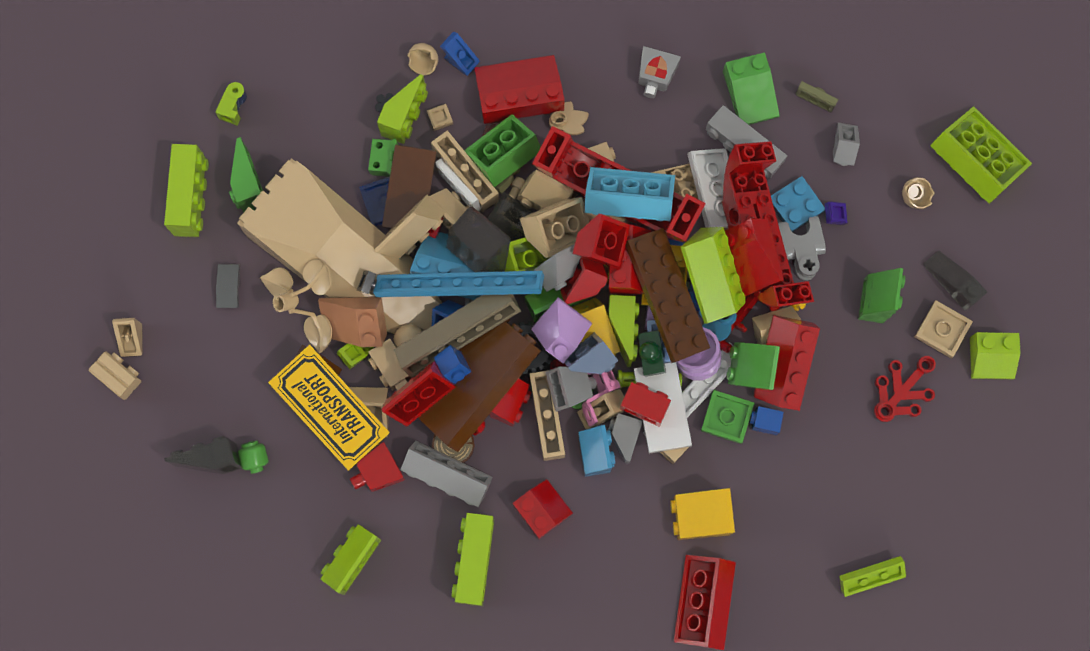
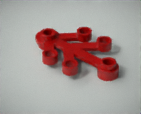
M923 356L917 362V369L903 385L901 378L902 363L898 360H893L889 363L888 369L892 373L894 395L889 401L887 393L889 379L884 375L875 379V386L879 391V403L874 408V415L879 421L889 422L895 415L917 417L921 414L922 409L918 404H912L909 407H895L900 400L922 399L925 402H930L934 399L935 392L930 388L923 391H909L923 374H928L935 369L936 362L932 357ZM922 362L928 364V369L922 367ZM893 363L898 365V370L892 368ZM879 379H883L885 381L884 386L879 384ZM925 392H929L931 394L930 399L925 397ZM912 407L917 408V414L911 412ZM882 408L887 409V415L881 413Z

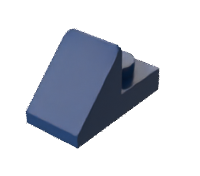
M452 32L440 46L446 53L445 60L466 76L480 62L456 32Z

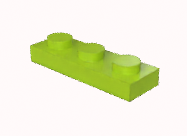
M899 556L840 575L841 591L847 597L905 578V562Z

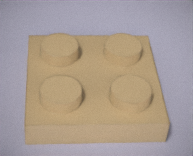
M935 300L914 337L949 358H953L973 321Z

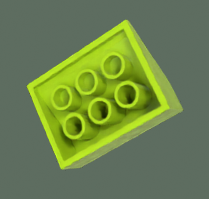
M974 106L949 126L930 145L989 204L1032 164Z

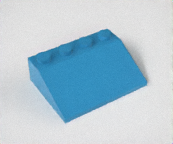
M439 232L436 238L428 236L422 242L415 255L410 274L500 272L493 250L494 246L481 244L472 247L464 238ZM461 295L460 297L475 300L482 295Z

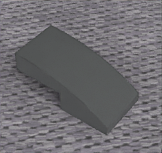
M218 264L216 308L239 307L240 264Z

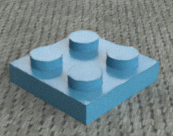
M803 176L771 195L775 212L782 222L789 224L792 232L809 221V217L818 216L825 211V207Z

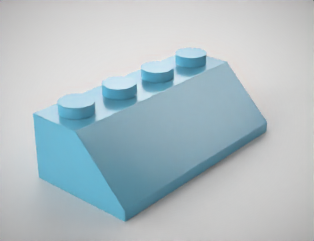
M590 167L585 195V213L671 221L675 175Z

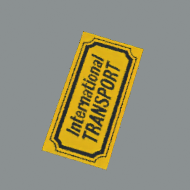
M311 345L306 347L268 382L347 470H350L390 433Z

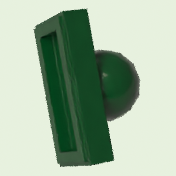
M659 330L638 334L639 354L642 360L644 376L648 377L666 373Z

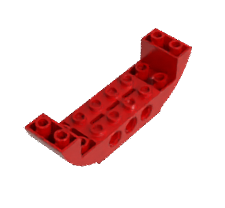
M772 142L735 144L726 164L723 183L722 205L728 229L751 218L768 219L784 281L753 294L762 303L772 307L814 302L809 281L794 283L767 184L764 170L777 161Z

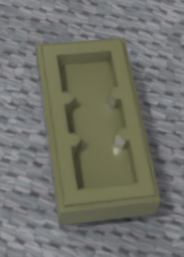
M801 81L795 93L796 96L828 112L833 111L839 100L827 94L822 88L813 87Z

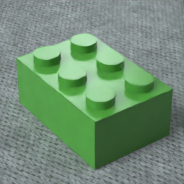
M512 114L464 151L493 187H496L534 158L541 146L536 134Z

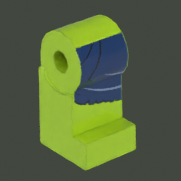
M233 82L228 85L215 112L220 120L238 126L241 119L238 110L247 99V94L242 84Z

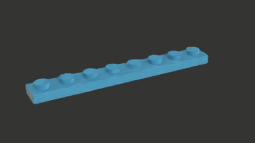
M543 271L377 275V283L373 293L375 297L541 294L544 274Z

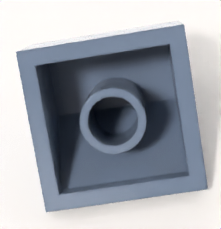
M594 332L578 345L564 363L573 372L602 374L603 372L611 371L618 359Z

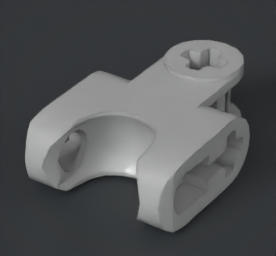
M817 216L809 217V221L806 223L807 233L802 236L794 234L787 222H778L787 259L793 260L797 277L803 281L811 280L820 267L817 255H822L826 252L819 218Z

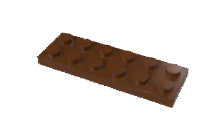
M664 228L626 241L625 246L671 363L709 349V342Z

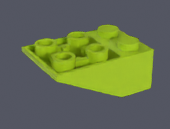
M420 74L384 104L377 121L382 137L391 140L396 139L397 142L402 144L405 143L406 138L409 139L411 137L413 121H417L420 115V104L426 101L428 95L424 75Z
M610 295L607 315L627 367H631L632 361H636L638 345H634V341L638 337V324H635V320L639 316V303H635L636 296Z

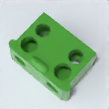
M372 139L368 167L371 175L390 177L395 145H399L396 139Z

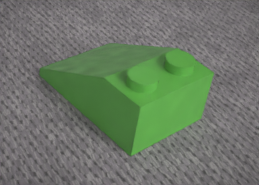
M765 52L725 63L723 69L724 78L735 113L740 119L750 125L780 116L771 70Z
M241 137L236 140L230 180L232 191H229L237 209L241 208L245 212L250 207L255 211L256 208L251 203L263 189L250 153Z
M734 342V346L730 350L731 366L728 368L726 375L728 384L773 390L780 347Z

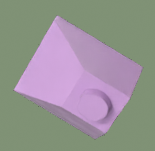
M557 297L534 324L532 331L545 350L564 363L578 347L592 322Z

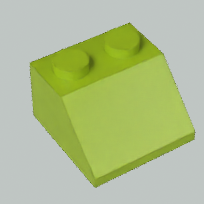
M977 332L970 337L971 379H1015L1020 358L1019 333Z

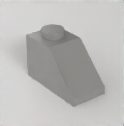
M837 123L833 162L842 166H854L860 145L858 126Z
M618 413L616 418L612 417L608 430L612 431L611 438L623 461L629 464L642 420Z

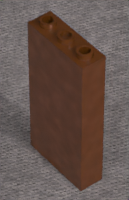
M510 319L458 350L463 354L471 372L461 381H458L452 391L418 417L443 443L457 452L465 445L541 351L535 346L536 341L528 334L525 336L521 334L523 330L515 323L512 325L508 324Z

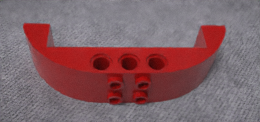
M554 126L551 127L532 163L541 172L573 189L574 193L584 198L590 167L631 171L574 142L570 134ZM674 192L671 221L636 219L632 217L623 218L651 231L664 228L667 238L686 242L706 203L687 193L683 197Z

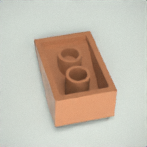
M382 297L319 298L320 313L328 318L332 326L331 339L359 347L383 346L387 336Z

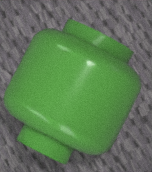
M258 440L242 444V448L238 450L242 469L250 470L251 474L263 471V466L269 462L265 445L258 443Z

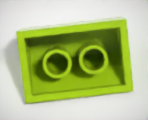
M359 524L356 527H351L346 535L348 539L345 544H340L333 554L335 556L331 564L327 563L321 571L323 576L320 580L339 594H346L381 542L380 538Z

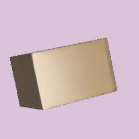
M135 318L113 319L112 323L120 356H141L143 353L142 323Z

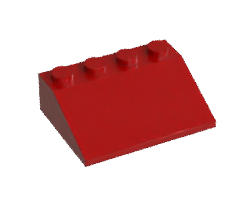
M554 55L474 68L484 124L504 121L512 114L516 118L564 111V95Z
M751 218L725 231L745 297L784 281L768 219Z

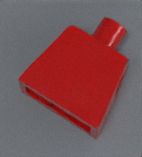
M384 442L356 463L360 473L350 478L356 490L367 484L372 492L405 480Z

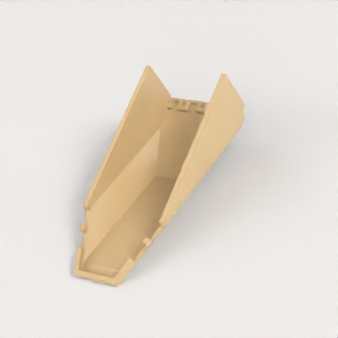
M292 158L279 170L283 178L275 175L265 188L270 193L267 194L261 191L251 203L256 210L254 211L248 207L237 222L249 239L303 280V270L309 262L317 259L325 261L331 274V288L324 294L326 298L375 297L373 291H370L369 294L356 291L364 271L375 273V279H377V275L410 274L414 261L406 253L400 258L376 253L374 249L384 238L385 234L310 170ZM438 296L382 297L387 332L395 334L397 329L407 324H413L425 331L431 327L432 308L442 304Z

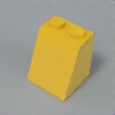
M595 297L572 306L574 310L592 322L581 342L595 332L614 356H616V353L621 352L604 304Z
M730 488L678 494L674 496V500L670 501L671 512L675 513L676 522H673V533L678 535V540L729 536L735 533Z

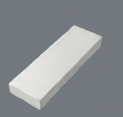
M441 158L436 161L435 165L438 173L473 212L477 213L481 210L478 198Z

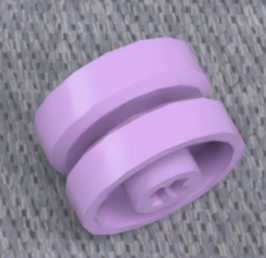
M704 327L703 330L710 348L676 362L679 372L691 380L708 379L718 371L721 365L722 354L717 336L711 330Z

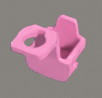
M612 370L601 374L604 384L599 374L587 373L596 379L598 394L587 399L582 404V410L589 426L598 423L590 403L606 393L621 388Z

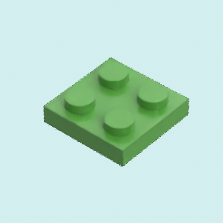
M713 390L701 431L742 444L754 402Z

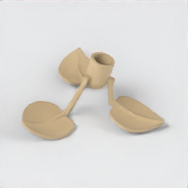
M321 259L309 262L303 270V278L308 285L295 292L291 289L293 286L292 276L285 268H275L261 276L260 279L274 296L273 306L276 311L283 312L288 310L290 314L297 313L311 316L305 320L304 332L317 352L322 353L328 347L332 338V326L328 318L323 314L316 316L313 312L298 310L295 307L299 303L297 295L310 288L317 295H324L330 290L331 274L326 262Z

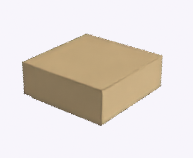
M446 104L427 110L434 131L453 125Z

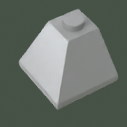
M574 245L558 252L534 269V271H543V287L546 292L553 288L556 291L562 289L567 285L565 281L573 277L581 258L572 254Z

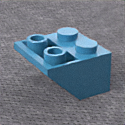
M600 425L578 432L585 477L610 473L615 464L614 452L609 451V446L612 443L610 430H606L605 425Z

